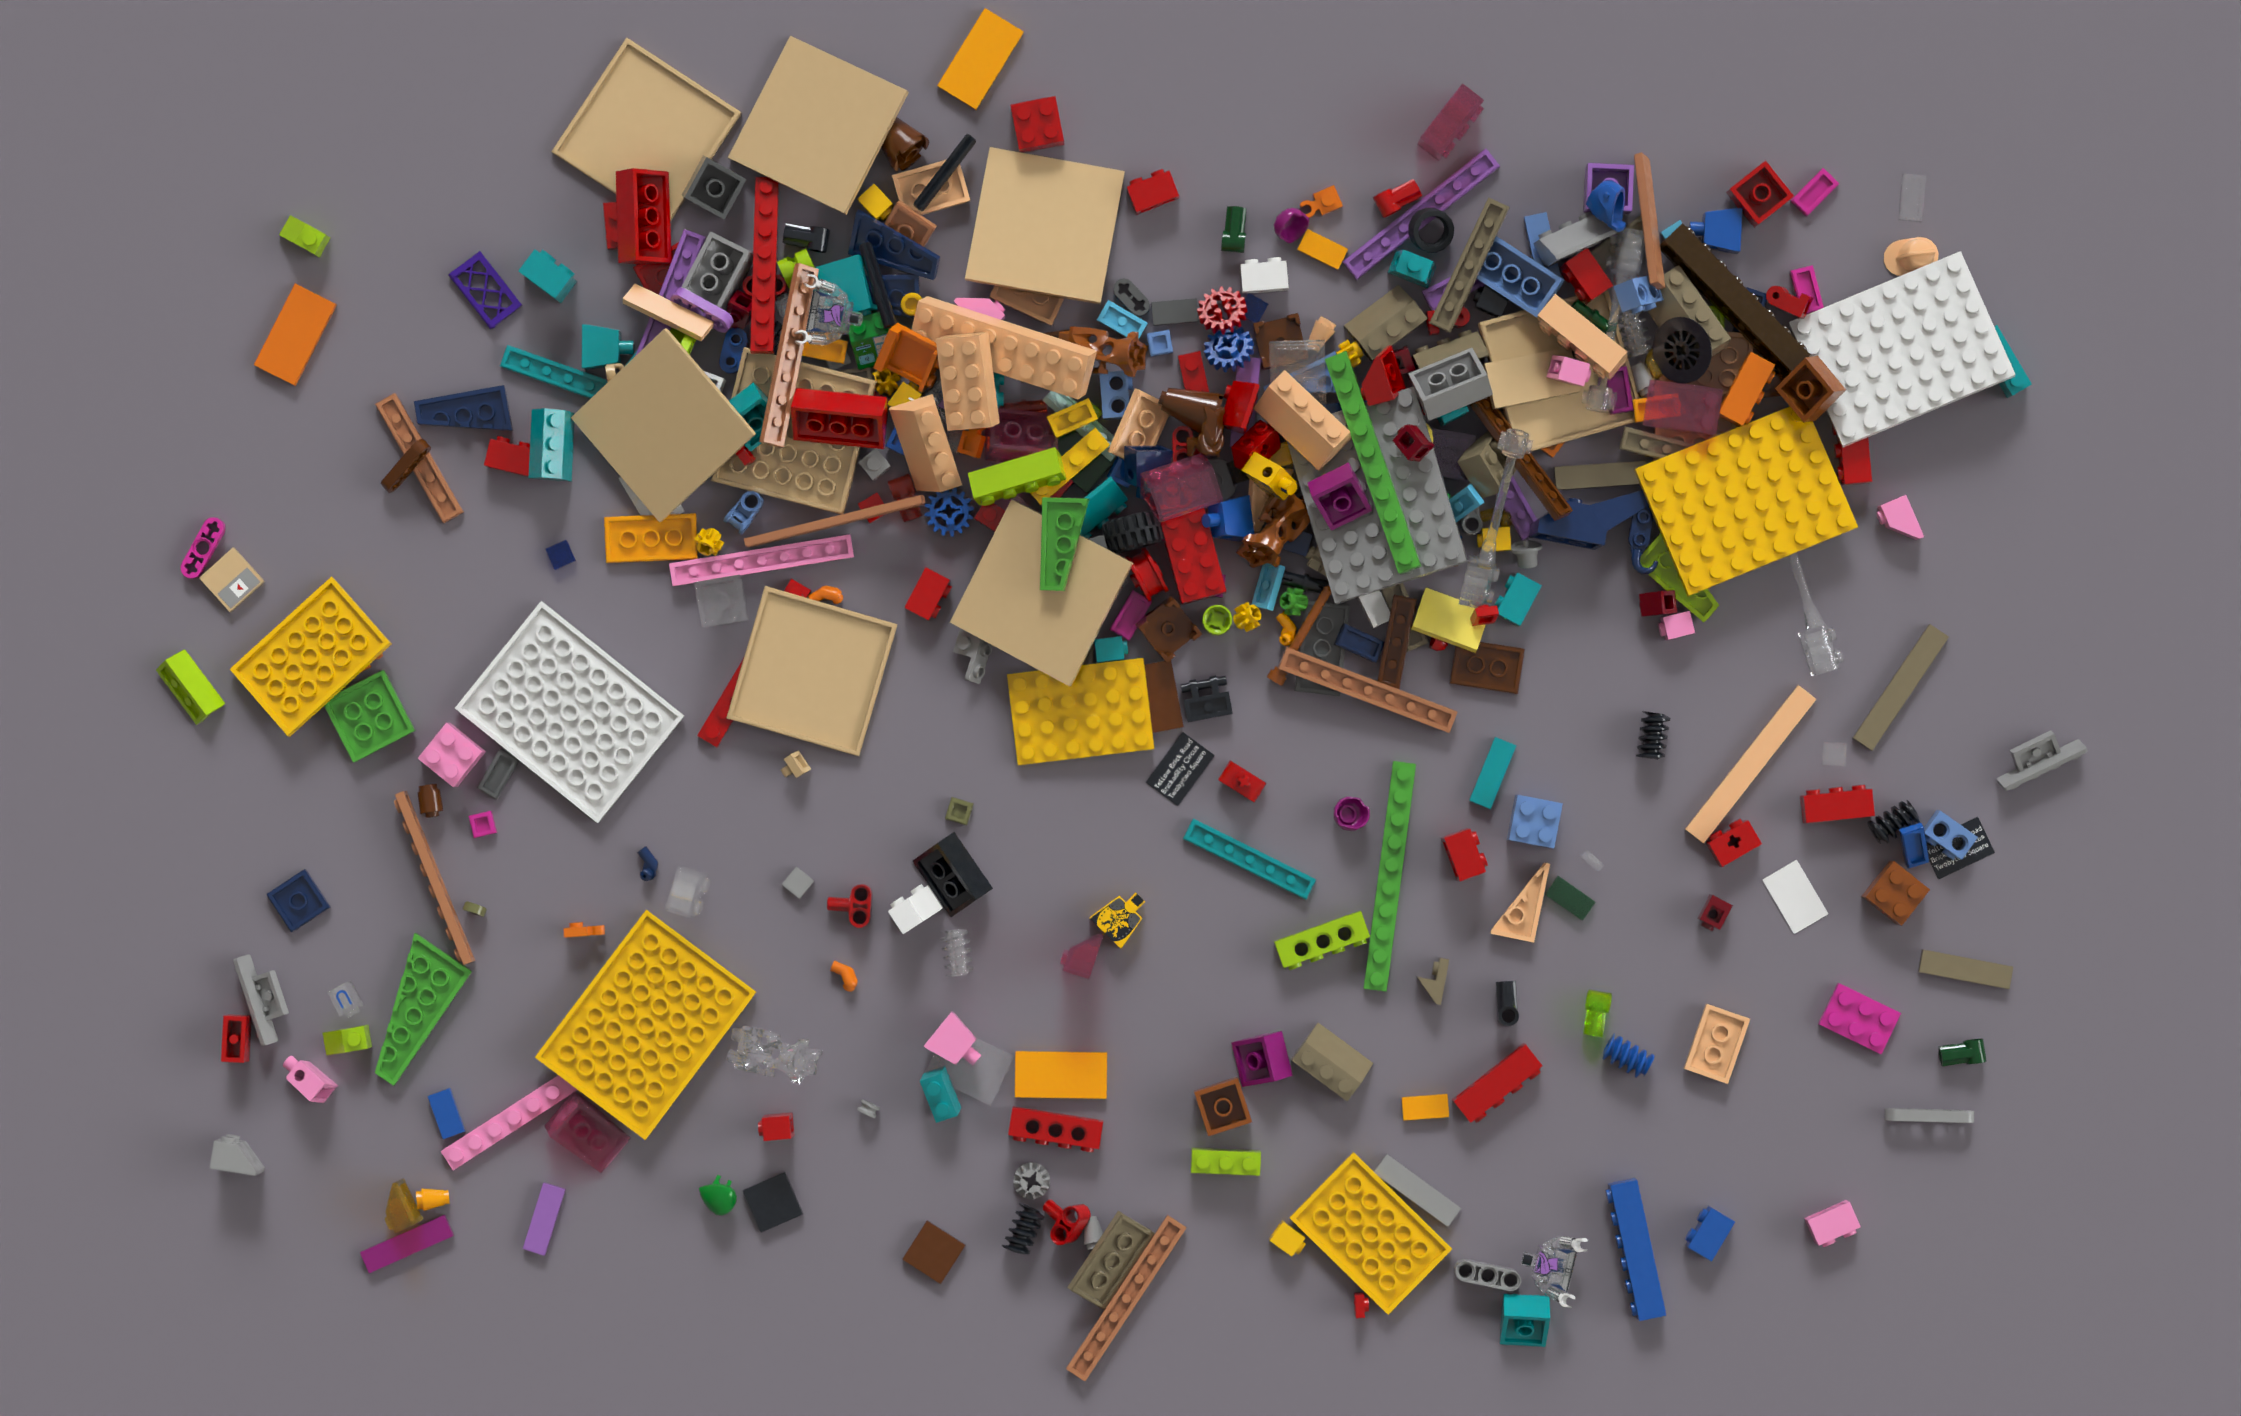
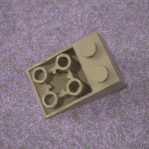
M1489 431L1470 445L1458 460V464L1468 481L1473 485L1481 498L1503 492L1517 470Z

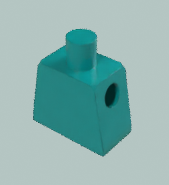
M1399 250L1395 252L1388 274L1428 288L1436 266L1432 260L1406 250Z
M582 324V368L584 370L603 368L606 364L621 363V354H634V341H621V332L619 330Z

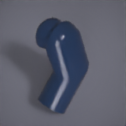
M647 846L637 852L644 861L640 878L643 881H651L656 876L658 861Z

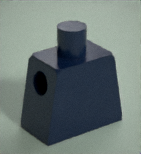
M1161 445L1124 446L1125 481L1137 487V498L1149 499L1151 487H1162L1165 484L1173 455L1172 450Z

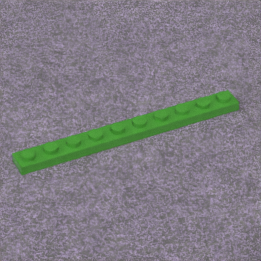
M1344 351L1326 358L1325 362L1348 429L1351 432V437L1398 573L1403 574L1422 567L1348 352Z
M1393 761L1364 989L1387 992L1416 764L1398 761Z

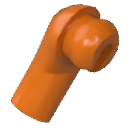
M827 585L822 586L808 596L809 599L819 602L823 599L832 600L834 604H839L843 601L841 590Z
M834 960L830 971L842 976L844 990L848 992L853 991L858 983L854 969Z

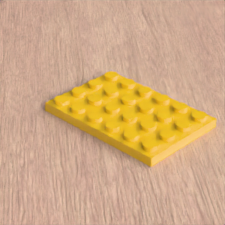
M331 576L233 665L230 670L284 733L290 737L392 643L335 578Z
M1144 658L1082 665L1072 686H1068L1040 670L1007 674L1018 765L1155 749Z
M1354 1152L1289 1217L1388 1315L1452 1250Z

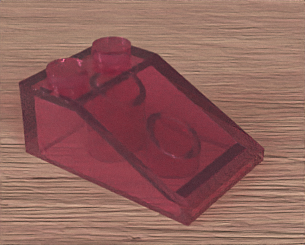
M1650 380L1643 425L1708 437L1714 436L1717 432L1723 390L1699 385Z
M998 408L1000 423L985 429L986 461L1006 462L1054 447L1058 450V438H1055L1046 418L1051 415L1050 413Z
M575 1091L545 1124V1128L552 1139L600 1173L604 1171L631 1139L630 1136L593 1104Z

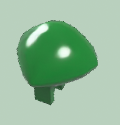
M717 1175L713 1184L700 1187L699 1192L707 1208L715 1215L723 1216L734 1208L737 1202V1195L735 1190L730 1187L732 1181L728 1180L726 1185L720 1184L721 1176Z

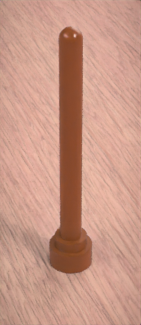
M1330 586L1323 588L1289 648L1297 651L1332 593ZM1275 666L1274 669L1270 670L1267 678L1283 686L1287 679L1285 677L1287 672Z

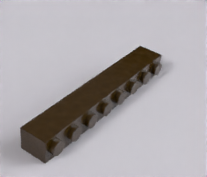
M1682 223L1660 244L1661 252L1675 266L1680 265L1692 284L1766 360L1775 364L1774 368L1784 378L1805 357L1810 356L1805 345L1798 342L1791 335L1790 330L1775 319L1773 312L1766 309L1759 302L1758 297L1743 286L1741 279L1734 276L1727 269L1726 264L1711 253V249L1695 236L1691 228Z

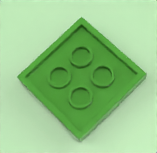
M381 670L339 692L324 706L353 763L416 731L385 670Z

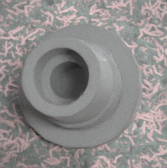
M1528 540L1513 543L1510 551L1516 554L1518 567H1536L1538 550L1542 549V544Z

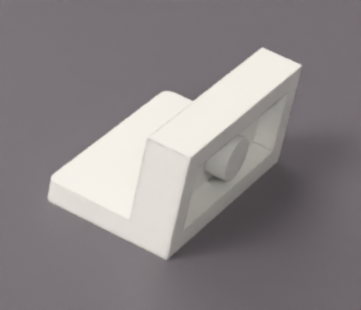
M1380 590L1357 597L1372 629L1389 621L1390 611Z

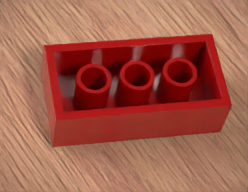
M1203 503L1158 514L1181 605L1227 592L1210 527L1206 528L1202 524V516L1206 514Z

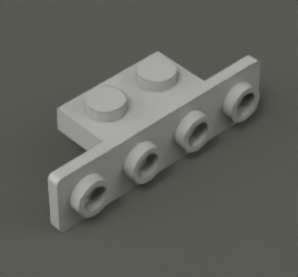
M960 628L953 652L971 657L965 680L980 684L985 674V666L988 656L991 654L992 645Z
M2050 730L2011 749L2010 752L2016 769L1998 777L1997 782L2005 791L2015 789L2020 784L2036 779L2049 770L2057 769L2070 760L2078 759L2081 755L2088 752L2087 747L2077 739L2059 748L2055 734Z
M250 954L233 959L261 1046L277 1042L278 1037L272 1019L289 1014L275 970L257 975Z

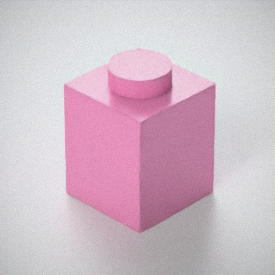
M1690 611L1660 618L1661 623H1658L1661 637L1665 636V640L1695 633Z

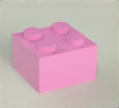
M446 723L418 759L452 787H458L486 751L454 725Z

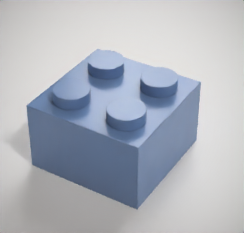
M1515 795L1507 840L1554 849L1563 803Z

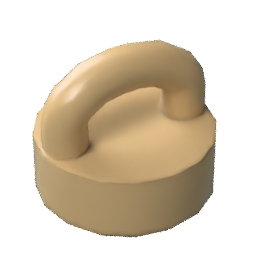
M621 363L606 364L607 383L616 375L615 369L621 370L624 368Z

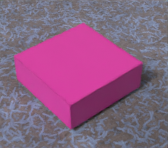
M492 811L469 816L474 838L497 833Z

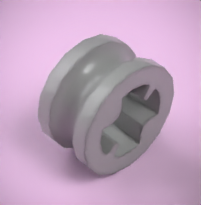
M862 1099V1106L858 1107L857 1110L872 1118H876L875 1112L880 1110V1107Z

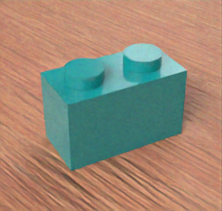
M1516 573L1515 576L1510 575L1504 585L1507 588L1506 593L1503 597L1499 595L1494 606L1497 605L1498 616L1518 627L1521 626L1542 585L1520 573Z
M943 1066L924 1073L920 1079V1084L936 1123L958 1116L962 1107L946 1067Z

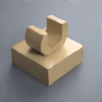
M798 750L784 758L787 766L782 768L781 772L785 778L791 774L798 778L811 770V768Z

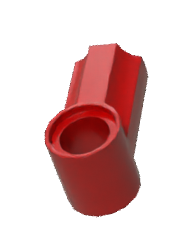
M1412 179L1392 190L1390 188L1377 194L1373 199L1382 217L1386 218L1401 210V207L1421 198L1422 194L1417 183Z

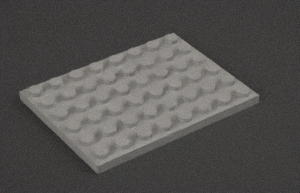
M1414 387L1398 391L1399 395L1394 400L1368 406L1367 402L1365 404L1422 567L1403 574L1398 573L1352 437L1320 471L1287 442L1335 604L1468 562L1434 448L1420 462L1408 461L1392 441L1398 435L1397 432L1401 427L1410 424L1417 425L1429 442H1432ZM1343 411L1332 413L1348 429ZM1349 462L1359 479L1372 511L1331 531L1311 497L1307 482Z

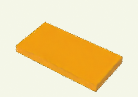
M984 8L937 87L977 110L1024 34V31Z
M696 513L670 514L662 522H659L654 515L604 517L606 563L698 559V550L696 549L698 543L694 542L697 536Z
M1015 1051V1097L1107 1099V1052Z

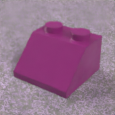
M1349 462L1307 482L1311 497L1331 531L1372 511L1359 479Z
M1282 1031L1231 1042L1242 1087L1274 1082L1293 1076Z

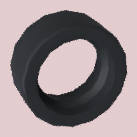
M1424 208L1412 216L1408 227V234L1416 247L1428 253H1437L1444 250L1451 243L1454 236V225L1452 219L1445 212L1436 208ZM1428 217L1439 218L1444 226L1441 238L1434 243H1426L1419 236V227Z

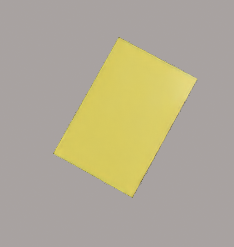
M1425 588L1411 630L1476 653L1485 625L1472 626L1470 617L1478 606Z

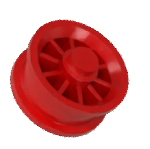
M1143 547L1142 552L1132 558L1129 556L1125 557V559L1133 562L1131 567L1133 574L1130 575V578L1135 588L1140 586L1148 602L1151 601L1153 595L1161 591L1165 593L1169 591L1162 578L1163 574L1159 566L1152 559L1146 547Z

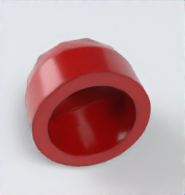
M1433 637L1429 644V648L1435 651H1442L1448 646L1447 642Z

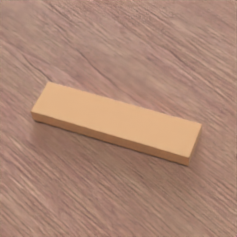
M634 284L623 297V304L701 342L714 327L713 321L637 284Z

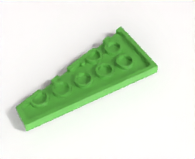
M414 933L410 953L407 957L391 1020L388 1024L387 1034L375 1070V1074L393 1086L396 1085L472 973V970L417 933Z

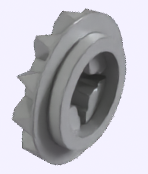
M1030 1162L1023 1164L1017 1169L1013 1183L1017 1193L1023 1198L1034 1200L1042 1197L1047 1192L1050 1186V1176L1042 1165ZM1034 1172H1037L1036 1181L1039 1184H1041V1186L1032 1185V1187H1030V1189L1027 1190L1028 1182L1022 1177L1024 1176L1030 1178L1032 1175H1034Z

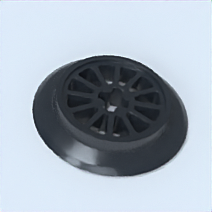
M1675 317L1664 322L1657 330L1653 340V357L1658 369L1666 378L1676 383H1691L1702 377L1710 365L1712 357L1711 342L1708 334L1699 323L1690 318ZM1698 343L1699 348H1695L1694 345ZM1681 346H1686V354L1681 353L1683 350ZM1694 351H1699L1700 355H1697Z

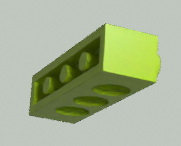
M1357 911L1274 941L1283 968L1288 967L1289 970L1301 967L1302 961L1310 959L1312 963L1323 959L1324 953L1331 951L1332 955L1343 952L1345 951L1344 946L1352 943L1354 947L1367 943L1366 938H1369L1370 934L1362 912ZM1342 927H1347L1351 931V935L1347 940H1341L1338 937V931ZM1320 935H1326L1329 938V944L1325 948L1317 946L1316 940ZM1302 942L1307 945L1308 950L1306 954L1299 956L1295 953V946Z

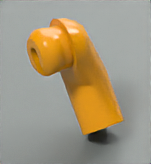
M1283 611L1276 619L1282 626L1279 642L1283 646L1291 645L1294 640L1297 627L1290 617L1284 614L1285 611Z

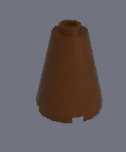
M896 117L881 149L891 167L895 171H898V168L903 171L912 166L921 157L919 152L922 148L925 150L928 148L929 140L925 135Z
M1168 388L1167 392L1162 391L1158 404L1162 405V411L1200 434L1202 432V423L1205 420L1203 407L1209 406L1212 410H1216L1221 407L1224 395Z

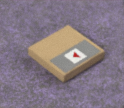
M234 547L199 577L229 612H232L265 582Z

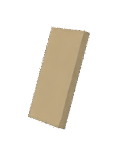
M1560 348L1483 364L1493 393L1490 396L1492 408L1498 409L1580 392L1581 389L1578 385L1546 377L1552 356H1565L1573 359L1571 349L1565 350Z

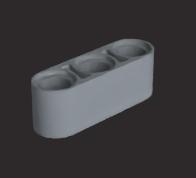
M1460 1259L1454 1265L1455 1275L1464 1282L1506 1291L1517 1290L1521 1284L1520 1275L1512 1268L1470 1259ZM1464 1264L1471 1267L1470 1273L1466 1276L1459 1274V1268ZM1486 1269H1491L1493 1277L1488 1281L1481 1278L1482 1272ZM1507 1274L1515 1275L1516 1281L1514 1284H1504V1278Z

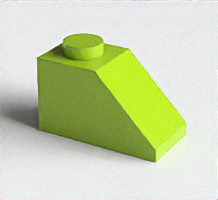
M291 215L279 234L281 237L319 258L330 240V237Z
M369 1025L323 1032L326 1055L372 1047Z

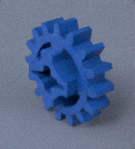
M1234 326V332L1226 329L1225 334L1222 335L1221 331L1218 330L1214 336H1207L1209 342H1204L1206 349L1204 353L1209 364H1214L1215 370L1222 367L1224 372H1227L1228 368H1232L1233 372H1235L1236 366L1239 365L1241 368H1244L1243 362L1251 361L1249 355L1254 354V343L1248 331L1244 332L1242 326L1237 330Z
M955 487L952 492L946 490L944 493L936 492L937 497L929 496L932 503L925 504V507L930 509V512H926L924 515L925 517H931L927 524L935 525L934 532L941 529L942 536H945L948 531L951 537H954V531L958 530L962 534L961 527H970L967 520H973L974 517L969 515V512L973 511L974 507H968L967 504L971 502V499H964V491L957 494V488ZM952 497L959 499L963 506L955 505L952 502ZM943 498L944 503L942 506L934 509L937 502ZM947 506H951L953 510H960L952 513L951 518H948L947 514L941 513L947 510ZM964 514L962 521L955 526L957 517ZM935 518H943L946 521L947 527L939 524Z

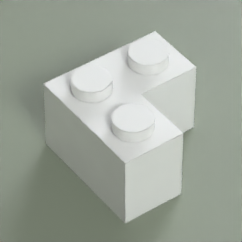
M921 884L910 891L912 896L906 900L902 896L890 904L892 909L888 912L902 934L943 909V906L929 885L923 887Z

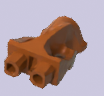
M1072 326L1069 331L1059 332V339L1097 351L1095 360L1099 362V366L1093 367L1091 374H1108L1106 363L1119 366L1124 371V374L1129 377H1135L1137 370H1145V355L1148 351V345L1139 341V332H1130L1123 339L1110 338L1108 331L1087 327ZM1097 336V341L1091 343L1089 338ZM1109 345L1112 346V351L1108 355H1104L1103 350Z
M1294 494L1288 495L1285 500L1270 495L1258 518L1259 521H1264L1267 525L1258 534L1246 535L1242 540L1243 544L1240 545L1236 553L1247 559L1250 563L1249 566L1252 568L1266 563L1278 567L1281 559L1279 554L1285 542L1294 541L1310 523L1303 495L1300 498ZM1271 509H1273V518L1269 516ZM1292 522L1296 524L1295 530L1291 527Z

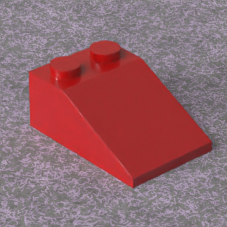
M1233 381L1232 386L1227 385L1223 397L1227 399L1223 416L1224 428L1241 434L1246 433L1260 391L1259 384Z

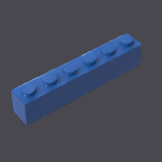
M1632 1178L1609 1183V1189L1605 1190L1608 1204L1612 1203L1614 1212H1611L1610 1215L1613 1226L1618 1228L1619 1234L1615 1235L1618 1249L1622 1248L1624 1256L1620 1258L1622 1270L1627 1271L1628 1275L1625 1285L1627 1293H1632L1633 1302L1630 1303L1632 1316H1636L1639 1321L1666 1316L1638 1180Z

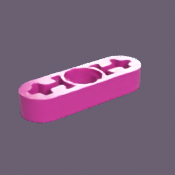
M211 517L202 525L181 564V572L185 577L195 579L202 575L225 533L226 527L221 519ZM217 522L219 532H213L211 538L215 539L214 542L203 538L204 534L209 536L211 532L209 525ZM205 541L209 545V551L201 555L197 551V546L200 542ZM194 554L196 557L203 558V562L197 561L195 564L197 572H191L189 574V569L187 568V565L193 564L196 560L195 558H192V555Z

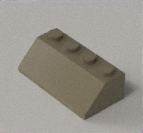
M1680 265L1665 273V288L1660 289L1664 300L1656 303V308L1648 310L1657 326L1660 327L1664 322L1675 317L1690 318L1699 323L1708 334L1712 347V357L1726 349L1731 340L1730 336ZM1695 344L1694 347L1699 348V344ZM1681 346L1683 348L1681 353L1686 354V346ZM1694 351L1697 355H1700L1699 351Z

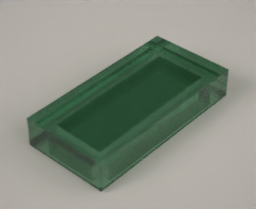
M1558 875L1545 893L1546 896L1582 921L1596 903Z

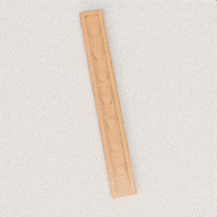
M1796 686L1685 828L1687 832L1702 843L1708 839L1816 701L1815 697L1801 686Z

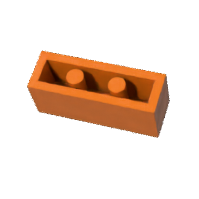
M1752 352L1748 353L1716 415L1738 427H1742L1744 423L1748 425L1754 415V412L1751 411L1754 404H1759L1765 394L1762 391L1765 383L1770 384L1776 373L1773 371L1775 364Z

